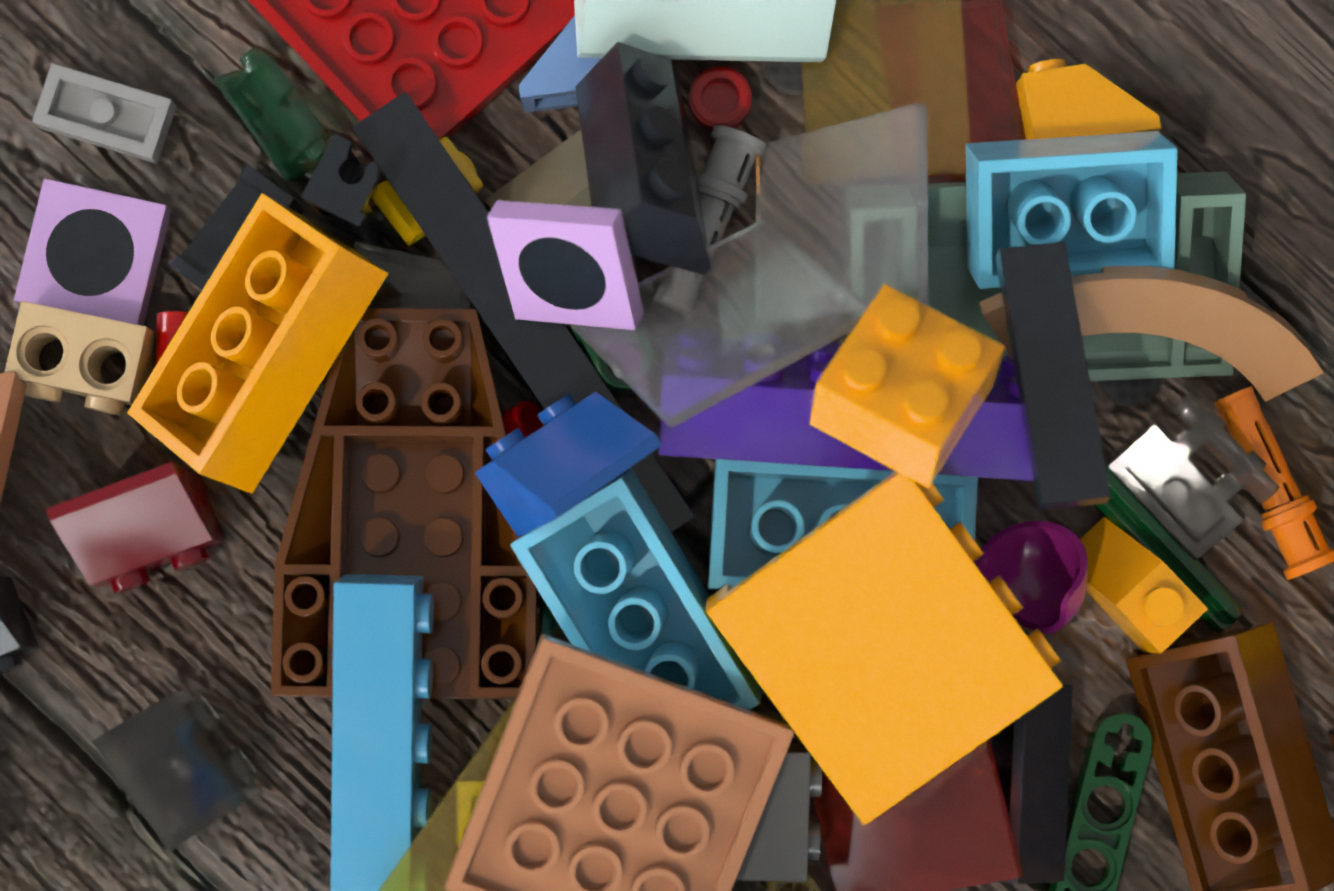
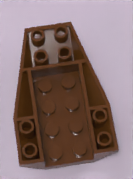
M367 308L330 367L275 561L270 696L333 698L334 582L345 574L423 576V593L433 594L432 633H423L422 659H432L433 687L430 699L517 698L536 650L537 588L510 545L518 539L517 535L474 473L492 461L485 449L506 436L476 309Z

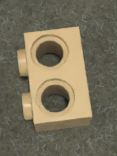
M21 301L4 373L16 372L19 379L27 386L25 396L60 403L63 392L86 397L84 408L122 416L124 406H132L154 370L156 332L146 326ZM53 340H60L63 346V357L60 363L51 370L43 371L39 362L42 348ZM121 352L126 360L125 372L118 381L105 384L101 377L102 363L109 355Z

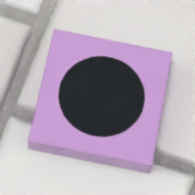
M44 179L14 301L18 303L25 301L144 326L172 210L164 204Z
M499 200L495 202L487 219L515 319L626 330L637 329L644 311L621 209Z

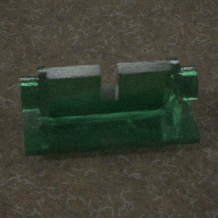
M254 47L247 51L239 60L244 68L217 76L213 81L285 181L315 171L329 145L328 140L331 134L326 128H323L303 99L293 101L292 104L287 98L295 88L276 63L277 59L273 53H264L260 47Z

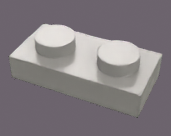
M51 63L32 123L43 130L158 164L177 105L169 98Z

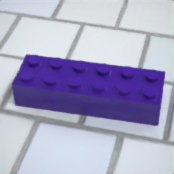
M698 332L683 334L680 336V339H667L660 442L662 446L659 447V455L894 471L890 467L809 424L816 383L842 344L819 341L811 343L809 348L783 347L781 341L768 337L748 338L744 344L719 342L718 337ZM1009 355L1002 358L992 390L938 474L1034 481L1013 359Z

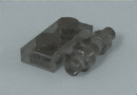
M1188 393L1171 409L1188 427L1181 435L1174 439L1156 421L1110 461L1107 468L1196 561L1244 521L1246 514L1231 499L1233 495L1245 487L1262 504L1274 495L1280 487L1263 470L1267 465L1253 449L1246 452L1223 428L1226 420L1213 407L1206 410L1191 393ZM1203 444L1228 469L1216 481L1190 456Z

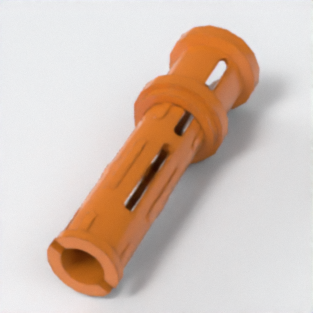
M1247 387L1214 402L1265 510V513L1260 514L1262 518L1260 523L1263 530L1272 532L1287 564L1283 571L1286 579L1296 578L1334 562V549L1328 547L1313 515L1317 509L1314 499L1310 500L1308 494L1305 496L1301 495L1273 432L1261 411L1253 387Z

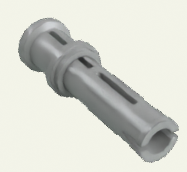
M715 125L711 133L712 138L715 140L703 174L696 175L711 267L733 210H739L741 205H745L748 195L744 192V187L756 156L764 155L767 147L760 139L723 125ZM670 266L664 285H662L654 305L680 317L693 319L701 291L710 271L705 275Z

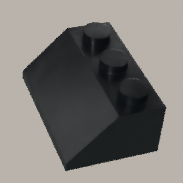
M617 42L575 86L591 207L621 209L631 255L705 275L712 267L687 115L670 59Z
M1062 684L1063 687L916 789L913 869L1013 884L1064 881L1073 685Z

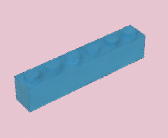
M345 574L334 582L331 891H428L430 854L420 853V828H428L430 824L431 790L429 788H420L421 763L429 764L431 759L432 726L431 724H421L422 698L430 699L432 694L433 662L432 659H422L423 633H432L434 597L433 594L423 593V576Z

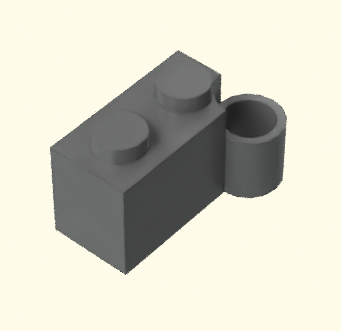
M750 710L782 722L780 711ZM790 743L736 880L807 882L808 860H819L820 822L809 821V797H821L822 768L815 758L811 757V753L803 743Z

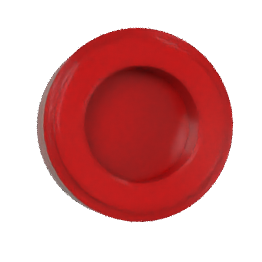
M717 66L701 72L693 81L689 92V109L692 117L702 128L711 132L715 125L736 129L745 121L750 111L752 99L750 86L743 75L729 67Z

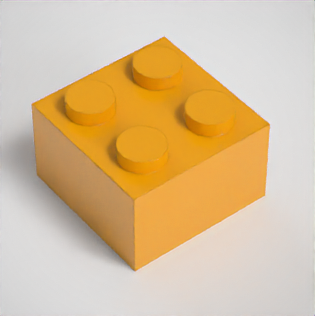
M884 284L817 381L809 424L929 489L992 390L1005 346Z

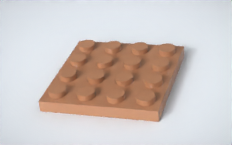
M541 634L446 877L445 890L731 891L794 735V730L785 723Z

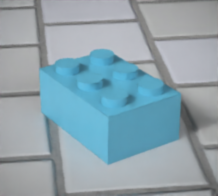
M1158 131L966 143L967 269L979 289L1001 288L996 263V255L999 248L1065 242L1071 277L1101 273V268L1106 266H1150L1174 269L1177 147Z

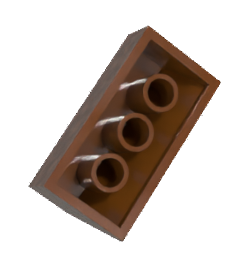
M1274 622L1218 633L1170 646L1161 654L1145 653L1126 659L1143 722L1149 728L1152 736V754L1191 890L1319 891L1333 883L1334 827Z

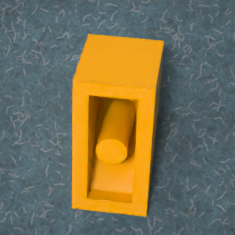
M1064 59L1040 61L1028 66V73H1023L1013 88L1021 140L1150 132L1161 129L1158 114L1087 64L1066 66Z
M1106 517L1099 519L1079 538L1085 547L1088 559L1086 592L1143 653L1161 654L1208 610L1160 558Z

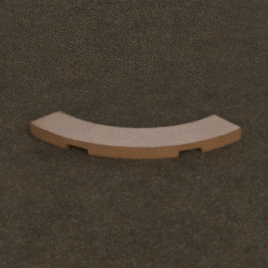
M1106 266L1101 268V273L1071 277L1082 336L1105 333H1141L1164 336L1190 343L1217 355L1239 370L1254 385L1265 402L1324 373L1305 340L1282 316L1247 298L1244 291L1213 278L1176 269L1150 266ZM1001 292L979 303L984 318L1001 344L1005 346V350L1011 359H1013Z

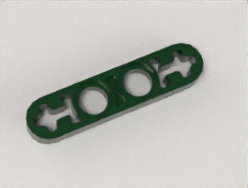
M1113 712L1104 715L1094 723L1089 733L1067 818L1064 881L1051 882L1049 891H1065V888H1069L1072 891H1116L1152 751V736L1149 728L1141 719L1131 714ZM1122 723L1128 725L1126 730L1127 736L1136 739V746L1133 752L1122 751L1117 765V770L1130 771L1127 783L1110 775L1095 774L1097 763L1111 768L1114 748L1105 744V736L1107 732H1118ZM1103 785L1113 787L1121 798V810L1118 816L1105 823L1095 821L1087 808L1091 792ZM1087 848L1096 849L1103 855L1106 863L1104 875L1097 883L1082 885L1074 879L1071 863L1074 856L1081 850Z

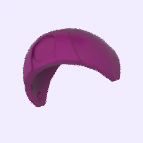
M1028 521L1007 527L995 534L981 548L984 555L974 561V564L988 582L1000 575L1023 607L1012 616L1017 623L1035 631L1038 628L1042 634L1056 633L1076 615L1083 603L1088 581L1087 553L1081 540L1072 531L1059 524L1046 521Z

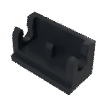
M334 134L301 198L321 222L377 250L382 240L378 233L386 217L377 205L370 207L368 201L379 181V166L375 161L370 162L367 167L360 164L351 150L352 142Z
M248 164L239 173L241 179L180 257L176 255L169 263L172 268L201 290L205 287L262 193L301 215L304 212L303 208L292 196Z

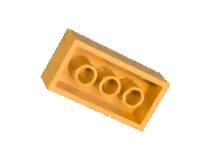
M262 193L127 414L199 474L253 494L389 273L314 221Z

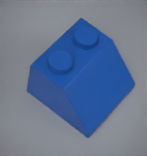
M596 391L577 404L569 393L537 414L544 425L525 438L520 429L517 428L485 449L492 461L474 473L519 538L559 518L662 446V443L655 433Z

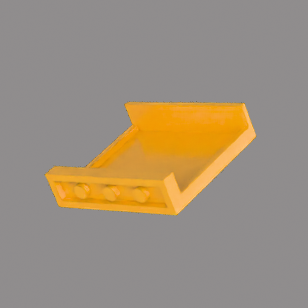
M897 471L732 589L727 584L706 599V613L864 826L1063 687L1051 670V668L1061 662L1053 648L1038 628L1029 635L1025 634L1012 616L1023 607L1000 575L988 582L974 564V561L984 555V553L961 522L949 529L934 509L945 500L933 483L928 489Z

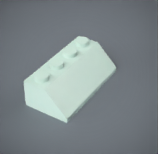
M574 0L577 57L603 58L617 42L667 59L823 62L827 55L836 0Z

